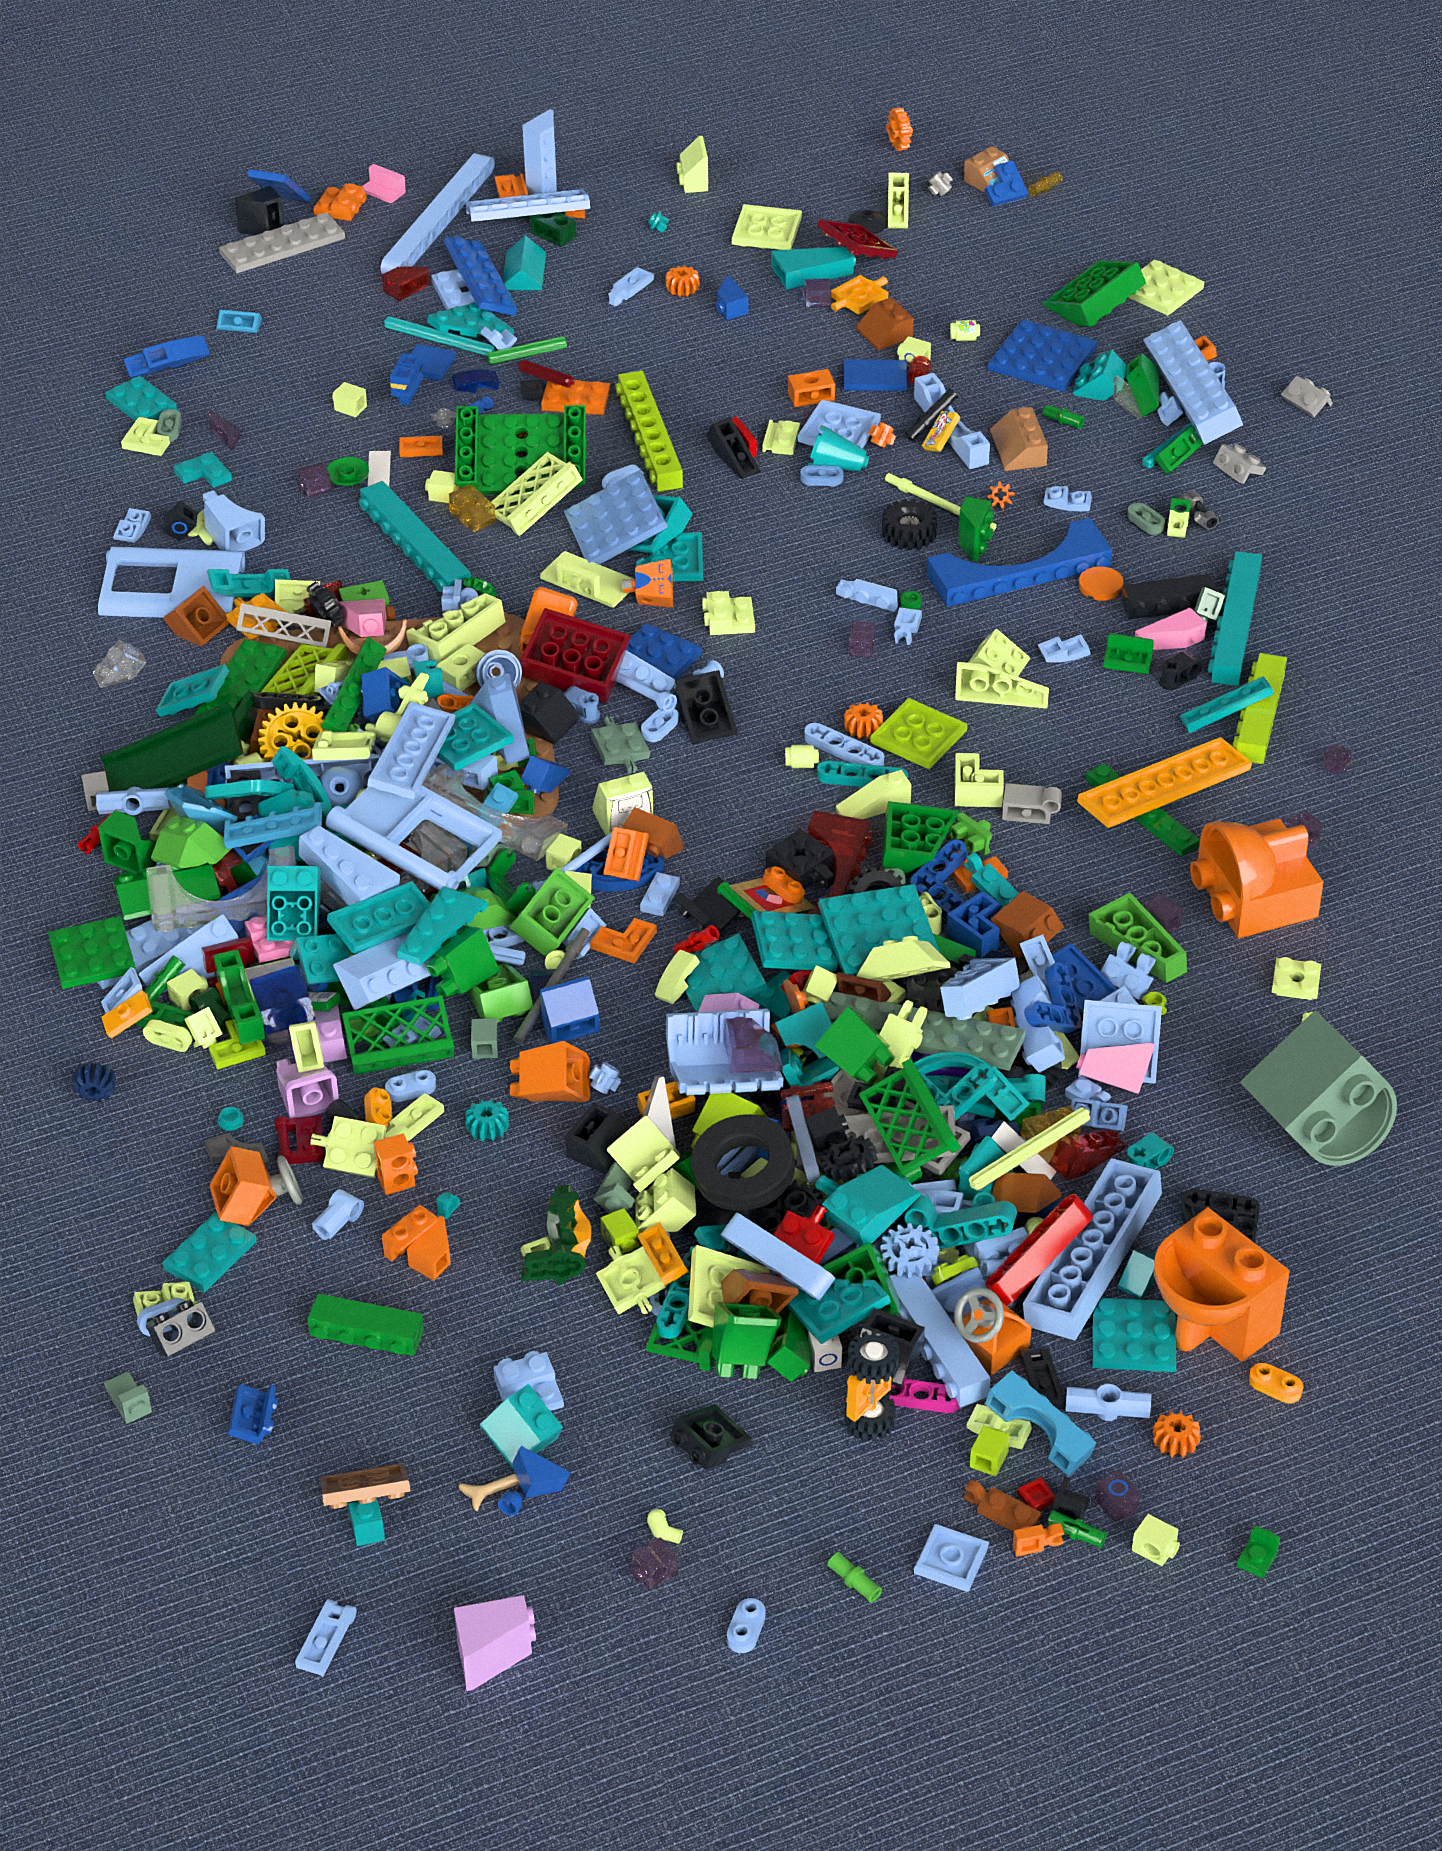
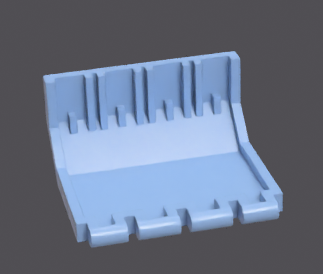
M749 1009L666 1014V1041L670 1072L679 1092L686 1093V1095L705 1094V1092L710 1094L731 1093V1090H735V1092H754L757 1089L761 1091L780 1090V1087H783V1076L771 1053L769 1010Z

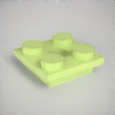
M1288 957L1276 958L1272 993H1277L1276 995L1308 1000H1312V998L1317 999L1321 964L1315 961L1292 960Z

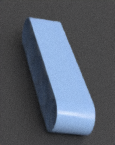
M737 1212L720 1234L732 1245L818 1301H820L835 1280V1277L824 1268Z

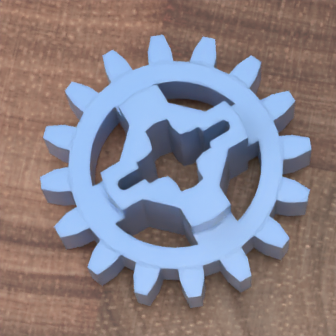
M908 1223L906 1229H903L901 1225H897L896 1232L889 1229L888 1237L883 1236L882 1245H880V1254L884 1263L888 1264V1271L896 1269L897 1276L900 1277L904 1272L907 1273L908 1278L912 1277V1273H916L921 1277L922 1270L931 1272L932 1265H937V1258L939 1256L937 1237L931 1238V1230L922 1232V1225H919L917 1229H913L911 1223Z

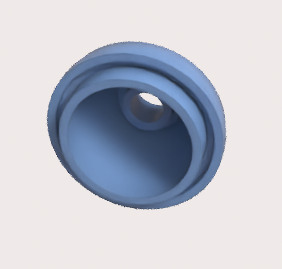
M492 650L482 656L477 664L476 678L481 687L486 680L508 673L515 689L521 681V664L516 656L508 651ZM495 667L499 668L497 676L492 674V669Z
M345 766L332 767L326 770L319 778L328 795L332 809L337 805L340 807L342 804L350 805L356 799L358 791L364 789V784L359 774ZM339 783L344 785L342 792L335 790V786Z

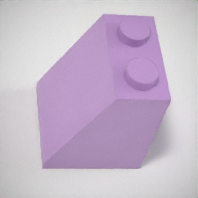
M524 1595L454 1608L457 1643L467 1691L477 1688L532 1654L531 1642L536 1641L535 1620L532 1606L526 1607Z

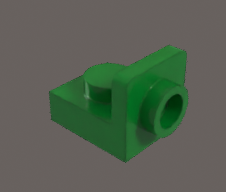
M1254 1526L1251 1530L1250 1540L1238 1559L1237 1567L1264 1579L1278 1554L1280 1537L1268 1529Z

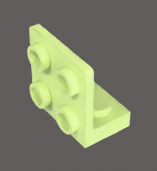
M995 629L980 644L968 663L982 664L1018 677L1030 660V657L998 629Z
M648 1116L642 1117L607 1148L610 1155L634 1181L633 1185L639 1192L643 1191L660 1174L680 1159V1153Z

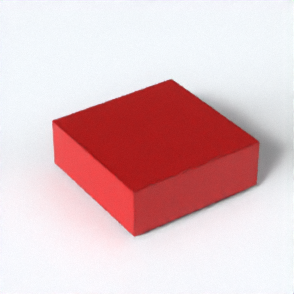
M1042 1477L1017 1488V1495L1022 1502L1038 1511L1053 1505L1055 1494Z

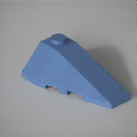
M509 673L486 680L471 701V704L475 703L509 730L514 737L513 743L497 751L507 764L530 758L518 697Z

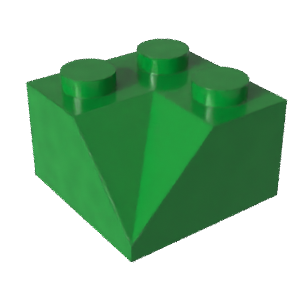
M114 810L98 827L104 862L133 874L140 873L148 867H155L157 862H154L151 856L156 842L140 836L135 817Z

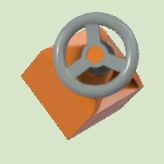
M231 1146L209 1185L219 1220L249 1226L270 1206L277 1196L289 1192L294 1203L300 1205L303 1201L301 1191L287 1159L282 1155L278 1156L277 1163L280 1174L270 1177L260 1152Z
M976 1287L966 1291L959 1298L955 1306V1322L953 1324L990 1376L1019 1355L1020 1349L1030 1347L1032 1326L1001 1302L1000 1298L993 1291L983 1287ZM977 1296H985L987 1299L979 1303ZM969 1301L972 1310L962 1316L964 1306Z

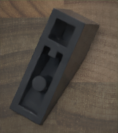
M731 417L711 425L706 437L715 453L741 480L761 471Z

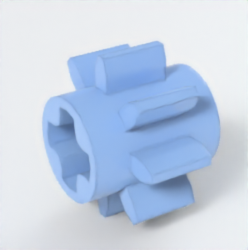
M603 1062L601 1067L595 1064L589 1074V1077L593 1079L590 1085L604 1094H607L610 1089L615 1092L621 1083V1079L617 1077L620 1071L606 1062Z

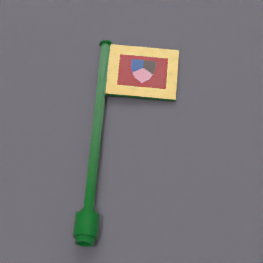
M762 878L733 885L723 882L717 888L719 895L722 894L750 919L753 911L806 914L814 912L816 908L804 897L801 903L798 904L785 901L765 885ZM838 983L834 987V992H839Z

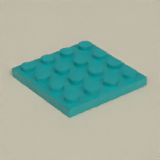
M915 884L819 899L818 906L841 972L844 974L857 976L873 948L883 946L885 941L895 940L903 942V937L916 936L919 941L929 942L940 953Z

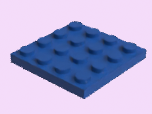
M1021 320L988 362V370L1065 392L1079 373L1080 368L1096 350L1097 341L1067 331L1057 330L1050 326Z

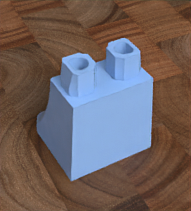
M214 490L203 494L205 528L221 551H247L264 542L265 518L261 513L244 509L233 503L224 494L218 496Z

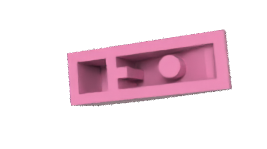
M1188 608L1135 631V637L1153 639V650L1187 648L1205 640L1206 622L1191 608Z

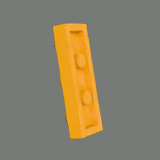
M661 1222L637 1235L664 1285L679 1279L688 1272Z

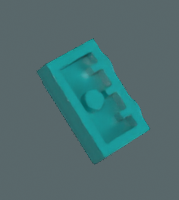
M338 934L296 937L289 950L290 958L301 961L307 984L340 981L333 964L350 957L348 947Z
M789 1047L780 1051V1069L795 1094L799 1091H809L815 1086V1083L822 1079H832L840 1070V1067L827 1056L802 1067L803 1063L797 1053L793 1054Z

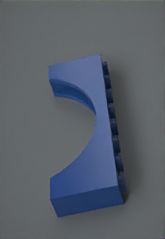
M1091 518L1071 522L1068 534L1061 545L1051 553L1034 561L1018 565L990 566L968 562L949 553L927 557L926 575L945 605L949 607L1079 575L1092 567H1111L1112 549Z

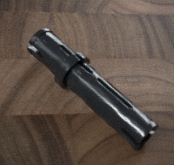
M947 389L922 416L919 415L916 418L917 421L904 433L906 437L914 443L923 432L932 427L931 425L939 417L941 411H946L958 399L957 394L952 389Z

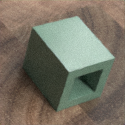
M497 1018L472 1019V1059L498 1058L499 1035Z

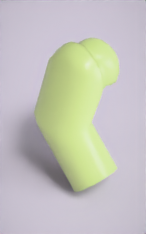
M652 1510L648 1514L647 1523L653 1536L679 1544L682 1539L683 1530L668 1526L665 1518L666 1514L663 1510Z

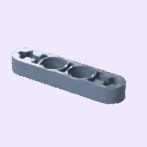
M799 1094L786 1097V1102L809 1184L817 1181L821 1174Z

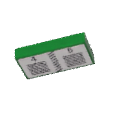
M305 992L304 1000L286 1003L285 1008L289 1011H329L341 1001L340 993Z

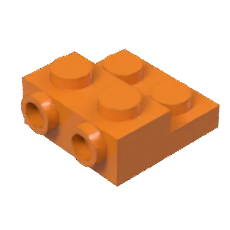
M345 183L342 189L327 187L313 208L314 215L328 213L332 218L351 221L354 215L358 213L362 203L366 201L364 186Z

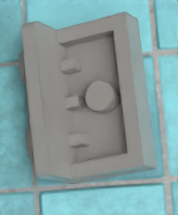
M1297 375L1281 393L1284 400L1312 417H1315L1324 405L1331 407L1333 404L1330 399V393L1322 387L1319 389L1308 378L1302 379Z
M1222 444L1213 461V464L1242 484L1245 483L1250 473L1263 475L1266 467L1260 463L1261 460L1258 457L1247 454L1245 452L1246 449L1238 444L1234 446Z

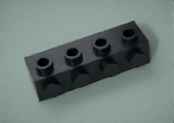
M1210 574L1123 585L1121 603L1128 619H1139L1179 613L1188 608L1195 609L1202 588L1206 587L1216 592L1218 590Z

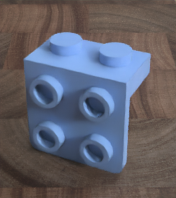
M1022 1227L1016 1230L1012 1229L1011 1233L1006 1236L963 1244L962 1246L969 1257L975 1256L980 1265L982 1259L993 1260L1003 1259L1005 1256L1009 1257L1028 1237V1233Z

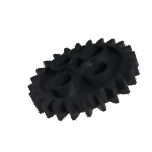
M794 1179L792 1184L777 1199L765 1206L752 1209L748 1220L773 1235L786 1215L783 1208L784 1201L787 1212L789 1210L801 1217L810 1218L816 1205L822 1206L821 1204L825 1199L822 1192H817L814 1185L808 1188L807 1182L804 1181L798 1186L797 1180ZM825 1214L819 1222L821 1227L828 1226Z

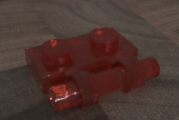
M822 1081L813 1082V1085L802 1087L792 1085L790 1089L781 1090L782 1100L799 1094L805 1118L835 1106L833 1097L824 1098V1093L834 1092L832 1082L822 1083ZM814 1095L813 1100L802 1101L801 1097ZM781 1104L782 1127L785 1132L794 1131L788 1105Z

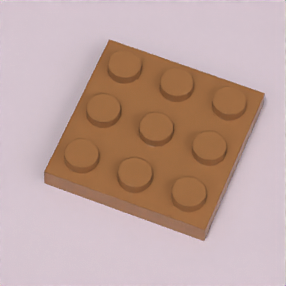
M405 1463L320 1477L324 1506L330 1505V1508L345 1507L348 1505L347 1502L359 1500L361 1504L376 1501V1497L386 1495L389 1499H395L405 1496L404 1492H410Z

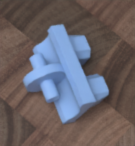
M462 579L455 580L454 586L443 587V596L441 598L442 611L460 610L462 604L478 597V593L472 588L461 590Z

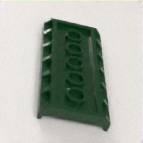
M227 702L103 755L100 759L103 762L108 789L111 792L126 791L131 787H139L141 789L165 788L244 754L235 714ZM129 798L130 802L137 800L135 798Z

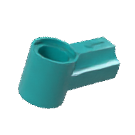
M1027 1074L1023 1078H1006L1028 1102L1045 1103L1046 1077L1044 1075Z

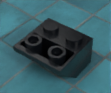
M271 186L235 197L238 230L240 233L258 235L284 226L281 196Z
M593 1103L566 1134V1155L570 1159L607 1175L612 1164L616 1162L607 1151V1148L629 1128L616 1112Z
M874 1308L862 1328L860 1337L862 1338V1332L867 1331L868 1335H871L873 1330L877 1331L876 1335L880 1336L881 1332L886 1333V1338L889 1336L894 1338V1342H897L899 1345L900 1354L899 1368L896 1371V1375L891 1378V1384L901 1388L924 1348L925 1327Z

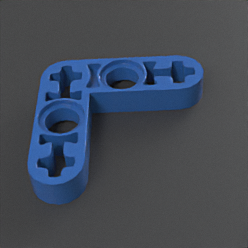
M951 840L937 852L932 861L924 864L911 877L910 881L911 885L915 884L919 896L923 892H928L933 899L936 893H945L946 895L943 899H933V901L941 908L942 914L946 917L952 911L951 905L957 908L965 903L962 897L942 883L968 856L966 845L961 840ZM937 864L945 865L944 870L939 872L934 871L933 868ZM919 882H921V883H925V882H926V883H927V886H928V888H929V890H927V887L924 886L923 884H920V885L918 886V883H919Z
M1056 962L1045 969V977L1052 1004L1039 1001L1034 1002L1025 1008L1024 1015L1032 1027L1049 1026L1052 1031L1070 1034L1081 1027L1082 1021L1068 970L1062 963Z

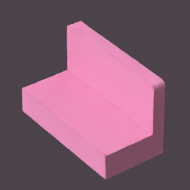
M375 164L369 167L370 181L364 185L366 194L393 203L406 193L405 177Z

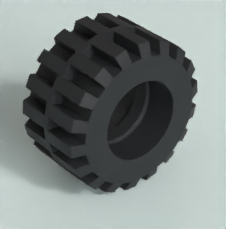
M870 867L867 871H861L851 881L845 890L847 892L845 895L865 892L866 889L870 888L880 890L905 886L907 884H901L900 881L903 878L900 875L895 877L893 875L895 871L891 869L885 872V867H879L877 870L875 867Z

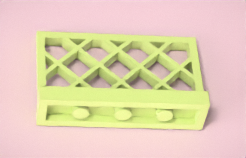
M547 452L489 503L485 510L511 527L514 533L520 536L580 483L582 478L574 464L570 462L566 464ZM548 461H551V466L543 468ZM550 473L549 477L541 478L542 474ZM536 476L535 480L527 482L530 477ZM534 487L533 491L525 493L526 488ZM520 490L519 494L511 496L512 493ZM518 501V505L509 507L511 502ZM504 504V508L495 510L499 505Z

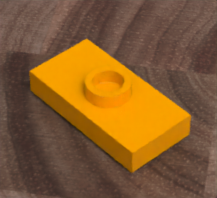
M143 990L139 991L101 1017L106 1034L111 1038L115 1037L151 1013L152 1008L147 994Z

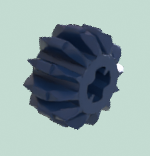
M88 1061L87 1064H79L72 1077L73 1092L79 1094L80 1098H88L89 1102L92 1099L98 1102L101 1099H109L117 1083L115 1071L109 1069V1065H101L99 1062L96 1064Z

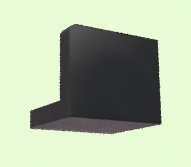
M1064 1477L1053 1501V1510L1073 1519H1083L1089 1506L1090 1498L1069 1491L1070 1478Z

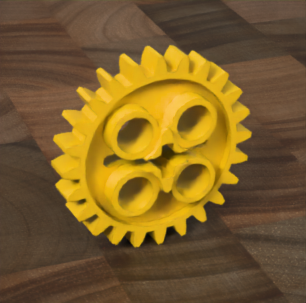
M295 702L293 709H289L288 705L284 704V711L275 708L276 716L268 714L269 722H262L264 729H259V736L261 738L258 739V744L261 745L260 754H265L264 761H272L280 749L275 746L278 742H285L287 744L285 747L295 754L306 752L308 755L301 758L302 760L313 759V752L310 747L314 746L317 737L309 738L307 735L312 732L319 734L327 731L321 727L324 717L323 711L315 714V706L307 710L306 703H304L300 709ZM290 722L297 724L295 728H288L286 725Z

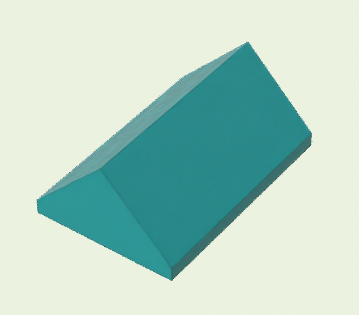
M526 235L506 251L502 281L507 290H542L546 252Z

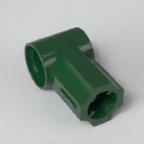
M210 987L189 999L194 1013L209 1007L221 1032H227L225 1021L232 1019L228 1008L223 1004L215 988Z

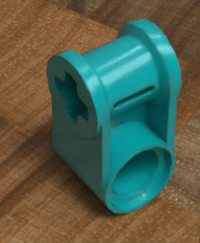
M1153 1132L1131 1145L1127 1150L1128 1163L1153 1170L1165 1165L1174 1153V1148Z

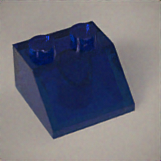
M298 965L249 980L267 1035L287 1029L289 1025L305 1023L316 1019L311 999Z

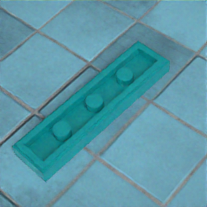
M1262 676L1181 714L1180 719L1187 731L1191 733L1273 695L1274 692L1266 678Z

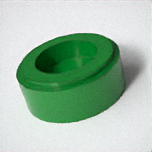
M906 591L900 595L901 608L915 610L921 608L922 596L918 592Z

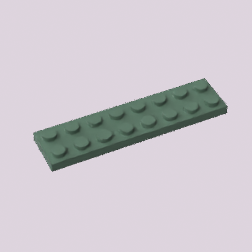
M834 991L829 1002L824 1003L832 1024L847 1007H850L862 1013L879 1034L889 1014L898 1016L903 1005L881 1003L865 997ZM913 1007L907 1021L912 1023L919 1008ZM927 1010L926 1018L920 1028L923 1030L921 1044L917 1049L914 1048L913 1051L930 1055L942 1052H963L984 1060L991 1067L995 1066L998 1069L1009 1071L1025 1039V1029L970 1018L957 1020L956 1017H946L945 1013Z

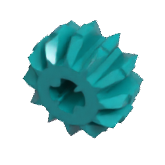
M492 1098L488 1102H484L481 1099L479 1104L472 1103L470 1109L466 1110V1129L471 1133L473 1139L480 1137L482 1142L489 1138L494 1141L495 1136L503 1137L504 1131L508 1130L509 1115L507 1108H503L501 1102L494 1103Z

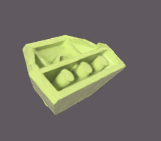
M916 936L903 937V942L895 940L885 941L883 946L873 948L857 976L883 982L950 968V962L929 942L919 941Z

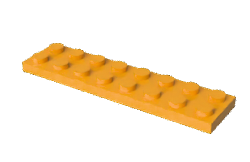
M1219 737L1078 795L1077 802L1107 828H1110L1251 769L1252 762L1222 737Z

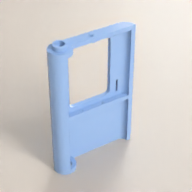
M111 547L110 551L106 553L107 567L99 597L98 613L99 615L163 618L191 594L205 586L227 614L232 611L235 597L221 595L212 591L207 570L228 569L230 574H243L245 570L244 551ZM118 565L177 567L171 593L111 591Z

